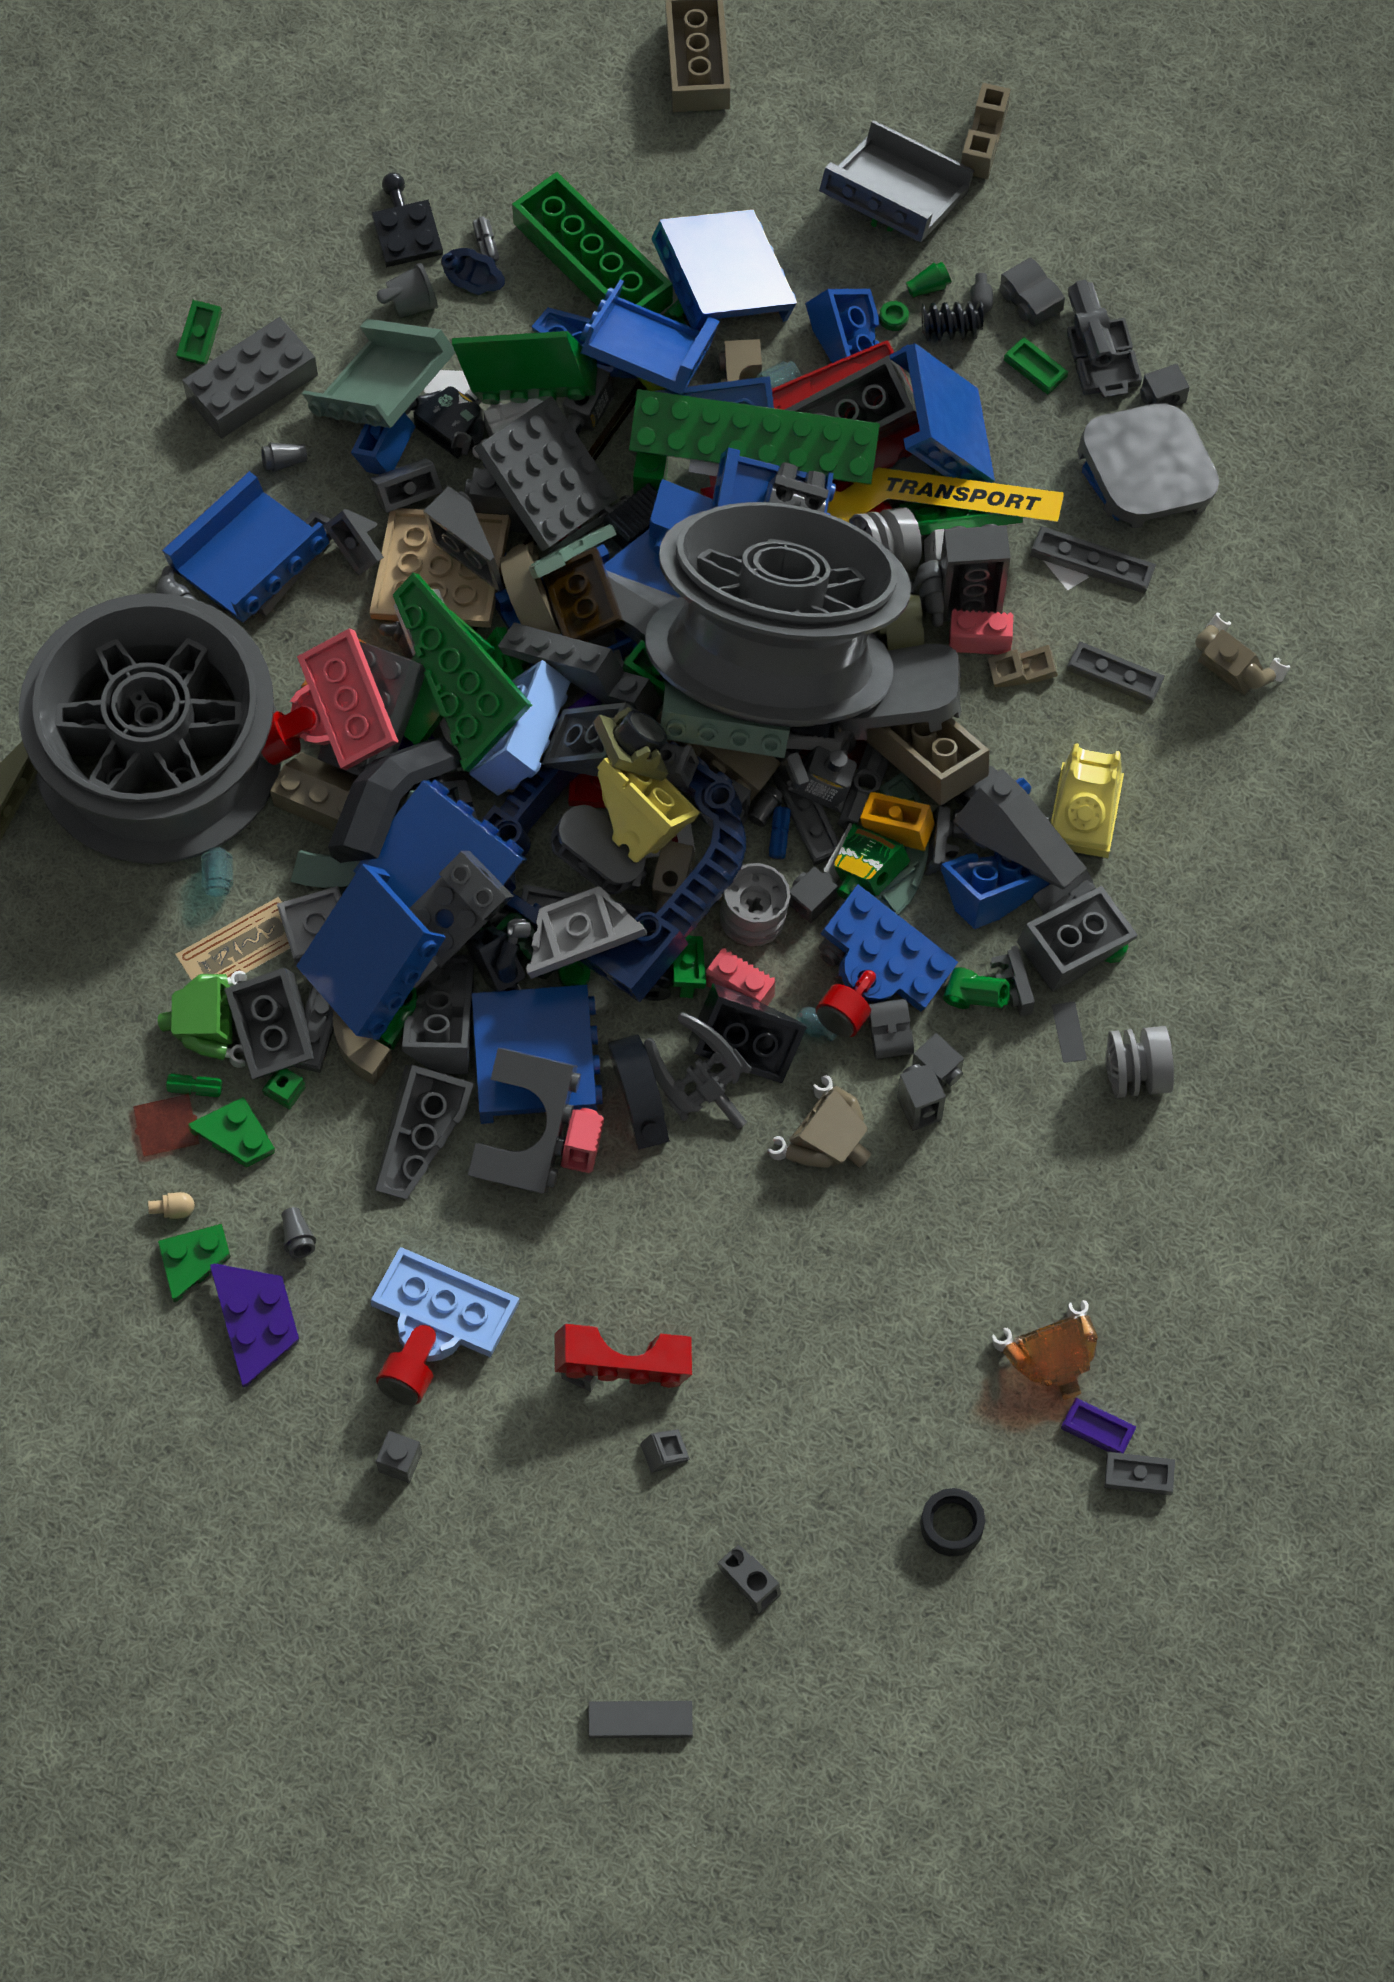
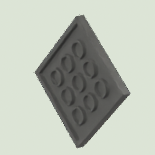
M552 396L474 447L542 552L600 512L606 505L618 499L611 485Z

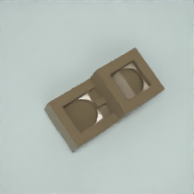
M1049 645L1021 654L1015 649L988 658L995 687H1009L1039 682L1058 676L1052 649Z

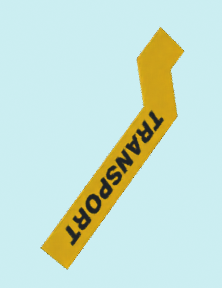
M877 468L873 471L871 485L854 483L842 492L835 491L833 500L828 503L827 513L849 522L854 514H865L886 499H895L1058 522L1064 493Z

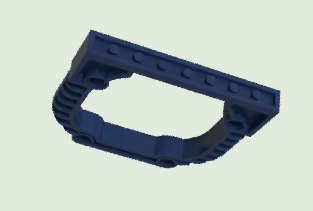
M671 741L670 743H668V744H673V745L680 746L679 744H677V743L674 742V741ZM546 752L539 761L541 762L539 771L532 778L527 777L522 780L516 790L508 795L505 803L500 808L494 805L480 821L482 822L485 819L499 830L496 835L505 842L515 837L512 841L524 850L521 854L522 856L528 853L531 846L527 833L565 787L580 774L545 767L542 765ZM697 757L699 764L689 788L676 787L695 799L697 808L704 821L713 829L711 844L702 860L656 914L644 912L634 918L644 926L647 933L655 930L652 935L642 936L579 960L639 1003L688 945L685 938L691 931L695 930L698 922L709 913V909L713 904L719 901L723 892L732 885L738 871L741 870L746 852L745 830L739 817L742 812V803L732 785L733 782L721 771L717 773L711 771L706 762ZM728 799L725 803L719 804L722 800ZM514 873L504 886L514 897L503 909H506L509 913L511 911L519 913L529 920L534 930L537 931L538 925L536 922L539 909L542 906L537 903L531 906L513 893L516 889Z

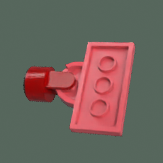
M349 628L297 656L307 685L298 690L290 700L292 702L290 713L286 715L280 711L273 713L272 726L260 755L266 762L277 765L300 753L301 743L299 738H303L305 741L313 744L327 745L331 743L340 769L347 770L399 743L355 630Z

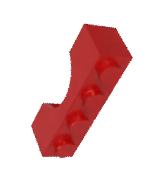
M564 1324L554 1334L555 1372L566 1373V1376L569 1378H583L589 1375L598 1376L600 1381H615L619 1378L629 1379L630 1383L637 1385L660 1382L663 1387L673 1388L680 1386L692 1375V1337L660 1333L648 1344L644 1354L627 1356L611 1349L602 1339L598 1328L594 1326Z

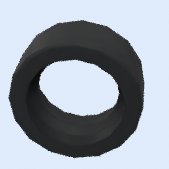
M958 1488L942 1489L933 1494L924 1505L920 1520L921 1533L927 1545L937 1553L950 1557L960 1556L973 1550L979 1543L986 1520L982 1505L971 1493ZM955 1503L962 1505L969 1511L972 1516L973 1526L967 1537L960 1541H948L936 1533L933 1527V1517L939 1507Z

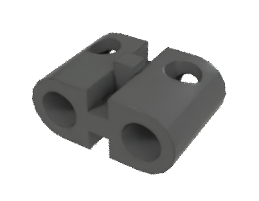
M906 999L869 1004L871 1015L868 1017L875 1059L914 1054L912 1030L910 1029V1017Z

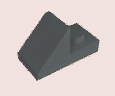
M344 509L323 525L358 576L384 558L367 534L378 526L376 522Z

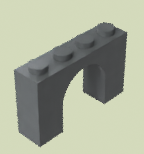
M498 1048L490 1080L523 1087L535 1093L542 1101L546 1110V1129L541 1139L534 1146L524 1151H513L484 1143H475L468 1175L543 1194L548 1193L549 1187L554 1188L558 1177V1169H555L554 1165L556 1157L563 1154L566 1137H562L564 1124L569 1125L574 1107L569 1105L572 1092L577 1093L581 1074L576 1073L578 1066L506 1048Z

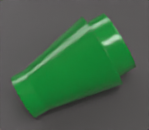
M933 262L913 279L907 281L906 287L911 297L915 298L920 295L945 290L946 286L951 284L952 281L943 262L938 264Z

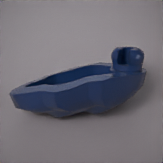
M453 249L443 255L441 259V264L447 278L457 287L465 288L471 293L480 295L487 291L500 290L505 284V278L497 268L494 259L477 253L474 249Z

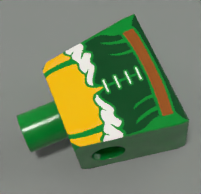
M854 823L834 862V868L842 881L837 890L838 895L846 900L857 884L873 896L879 895L910 862L903 844Z

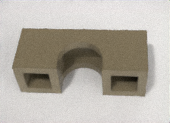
M982 83L976 103L972 129L968 131L961 164L974 170V177L989 179L1008 112L1011 91L1009 88Z
M760 339L724 341V353H719V371H725L726 378L720 379V382L762 377Z

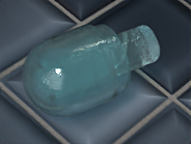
M804 1007L797 1013L796 1020L807 1025L805 1033L811 1037L819 1038L822 1036L830 1042L836 1038V1034L821 1024L815 1008Z

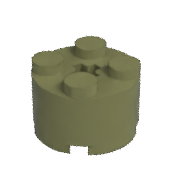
M910 595L909 603L900 617L885 628L876 631L879 640H884L881 642L885 645L887 651L924 645V628L921 620L922 608L919 595Z

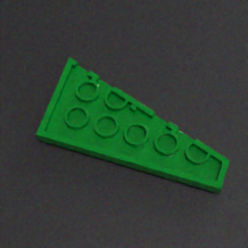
M413 572L394 592L393 598L405 627L411 633L415 643L414 650L417 657L421 658L426 670L424 672L440 714L445 717L451 732L449 736L453 746L457 747L462 759L460 760L464 771L470 772L530 709L532 704L422 577Z

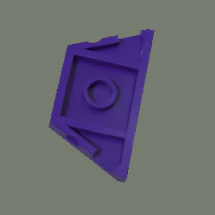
M214 1263L210 1265L241 1384L242 1387H246L263 1370L268 1369L275 1363L278 1357L298 1343L299 1336L282 1276Z

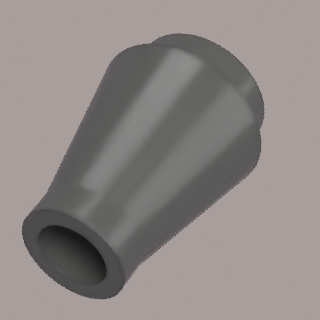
M269 442L268 446L261 447L262 463L265 470L276 472L301 462H307L305 444Z
M292 1207L284 1210L281 1217L283 1220L285 1251L289 1252L293 1258H303L310 1255L315 1250L316 1238L304 1220L300 1209Z

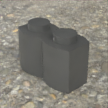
M1028 258L1001 274L999 288L1002 296L1007 301L1011 300L1017 306V312L1021 319L1024 321L1028 320L1034 327L1064 310V295L1051 279L1047 278L1043 269L1034 259Z

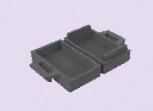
M1109 318L1110 336L1117 355L1115 361L1102 368L1091 365L1083 339H1078L1075 326L1067 328V337L1074 362L1076 363L1083 395L1100 392L1103 398L1128 394V388L1141 385L1142 376L1135 352L1132 350L1133 344L1125 318L1113 320Z

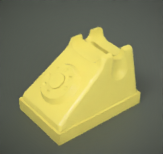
M1076 743L1066 762H1062L1051 824L1073 852L1103 858L1109 857L1124 773L1121 772V754L1119 751H1116L1114 754L1084 750Z
M608 757L603 759L597 767L599 769L598 778L602 788L603 801L613 827L612 840L619 847L622 844L628 845L630 849L628 857L635 863L639 862L649 853H658L700 814L666 778L663 781L614 768Z

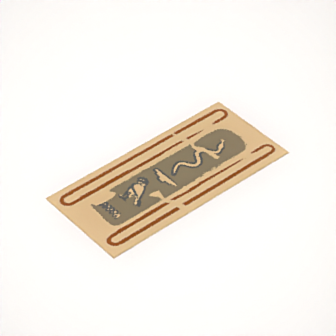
M280 898L273 899L176 953L175 955L190 979L193 980L199 974H226L227 977H231L235 971L247 973L290 949L277 907V903L282 902Z

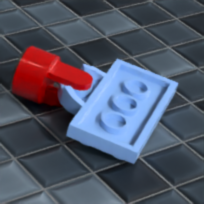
M400 1247L371 1299L372 1307L399 1318L397 1330L399 1342L403 1347L401 1353L393 1352L389 1354L376 1378L378 1388L383 1394L404 1405L419 1404L434 1377L430 1368L424 1364L425 1361L443 1360L452 1355L460 1345L491 1358L519 1305V1298Z

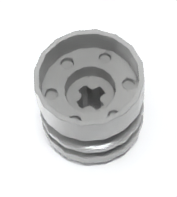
M899 507L886 509L880 513L854 514L850 518L849 523L867 532L890 550L902 563L906 572L913 571L918 567L922 551L921 533L918 523L909 509Z
M762 863L743 865L734 878L732 885L723 892L719 911L720 924L726 935L735 942L746 946H762L772 942L782 932L790 901L789 884L783 874L774 867Z
M1166 1026L1142 1028L1140 1043L1136 1042L1132 1029L1124 1031L1123 1041L1119 1030L1108 1032L1105 1053L1106 1070L1115 1098L1126 1096L1127 1085L1131 1096H1138L1141 1081H1144L1149 1094L1172 1092L1174 1065L1171 1042Z

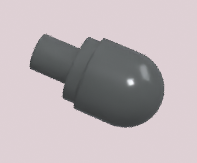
M977 273L975 275V284L971 286L970 302L975 310L978 301H982L983 314L989 312L993 306V289L990 284H987V274Z

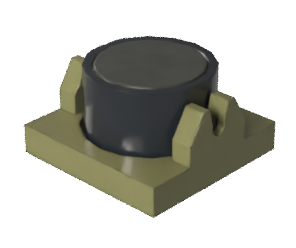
M628 707L618 712L614 718L598 715L594 720L595 729L612 767L663 781L669 773L659 751L666 744L667 735L655 719L644 712L631 710Z

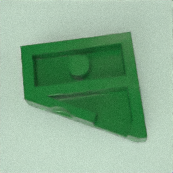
M244 1097L188 1124L191 1134L194 1136L198 1134L212 1143V1147L222 1153L231 1155L234 1161L246 1168L275 1153V1147Z
M222 1224L158 1241L173 1302L182 1299L186 1291L196 1283L199 1284L207 1278L211 1272V1264L222 1265L231 1257Z

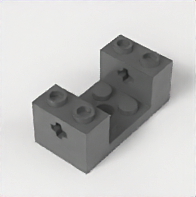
M461 851L439 873L441 877L409 908L430 932L443 934L446 937L437 954L432 958L422 973L421 978L414 985V988L424 986L514 897L470 851ZM443 909L451 911L454 916V922L448 928L440 926L437 921V915Z

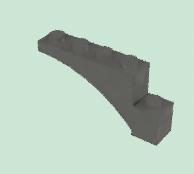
M518 623L512 624L498 645L502 654L521 659L533 665L544 660L571 681L570 683L591 694L604 704L626 702L637 711L639 710L653 717L662 703L650 679L624 672L610 648Z

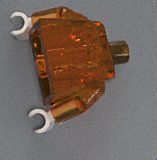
M1082 1300L1080 1304L1082 1311H1075L1072 1303H1069L1067 1318L1015 1337L1016 1343L1013 1342L1012 1333L1008 1328H1003V1332L1007 1337L1005 1341L997 1340L994 1334L992 1339L994 1347L1004 1353L1016 1370L1034 1383H1040L1044 1386L1057 1383L1063 1400L1082 1393L1076 1376L1090 1370V1362L1095 1356L1098 1336L1090 1317L1087 1316L1088 1303Z

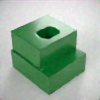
M283 1069L272 1075L262 1089V1092L265 1096L290 1110L305 1090L306 1084L302 1077L288 1069ZM284 1080L287 1081L284 1087H279Z

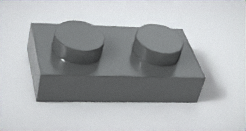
M1108 1452L1104 1488L1172 1495L1175 1459Z

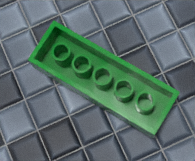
M558 172L552 174L512 203L513 224L597 307L601 300L605 299L608 289L610 287L614 289L620 279L624 281L619 295L622 299L658 314L673 304V283Z

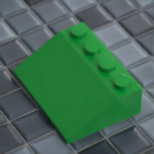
M568 331L452 338V346L470 390L484 404L497 405L500 401L510 400L514 403H526L528 399L545 401L551 396L555 401L557 397L583 400L585 396L596 395L597 360L582 354L583 346Z

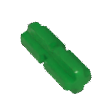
M171 1073L167 1077L166 1088L170 1093L191 1095L192 1092H196V1095L220 1097L222 1081L219 1078L197 1076L196 1079H193L192 1075Z

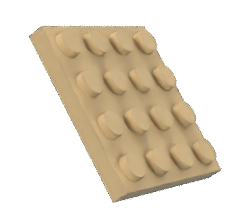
M399 508L391 511L381 553L384 558L379 562L369 612L371 619L399 621L394 608L396 603L393 594L414 572L419 574L431 589H439L443 601L449 610L453 611L467 625L491 628L496 603L495 593L498 591L433 542L424 510ZM476 513L495 557L501 577L500 558L505 555L511 523L509 515Z

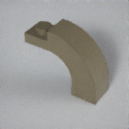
M533 541L526 545L519 544L506 553V556L500 558V565L506 590L520 623L536 629L561 634L550 598L541 577L533 579L529 571V566L539 560L537 546Z
M333 1011L335 1038L343 1060L355 1074L375 1086L392 1062L390 1048L374 1039L356 1036L341 1017Z

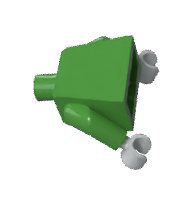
M235 971L231 977H227L226 974L197 975L183 989L173 993L171 1011L158 1015L160 1030L162 1032L171 1031L172 1035L180 1040L185 1048L200 1055L220 1060L226 1057L230 1058V1063L234 1067L240 1068L245 1066L246 1061L238 1060L234 1057L236 1053L244 1054L242 1045L238 1044L231 1049L227 1048L228 1044H232V1012L224 988L233 986L239 981H246L247 975L243 971Z

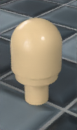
M185 1192L167 1193V1195H163V1200L148 1201L149 1214L164 1213V1218L169 1219L186 1218L192 1214L195 1207L193 1198Z

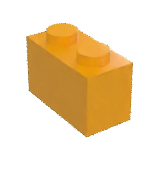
M870 792L860 817L864 828L903 844V846L925 851L935 825L930 805L876 792Z

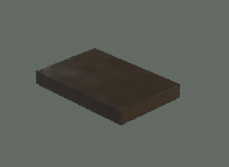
M597 547L572 557L565 562L566 565L542 576L562 636L588 642L625 625Z

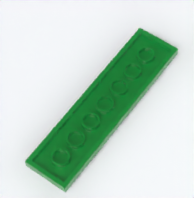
M637 389L629 451L719 464L721 454L729 447L740 450L739 456L778 466L786 462L798 467V471L807 473L809 471H816L825 474V476L830 472L834 473L833 480L871 485L880 423Z

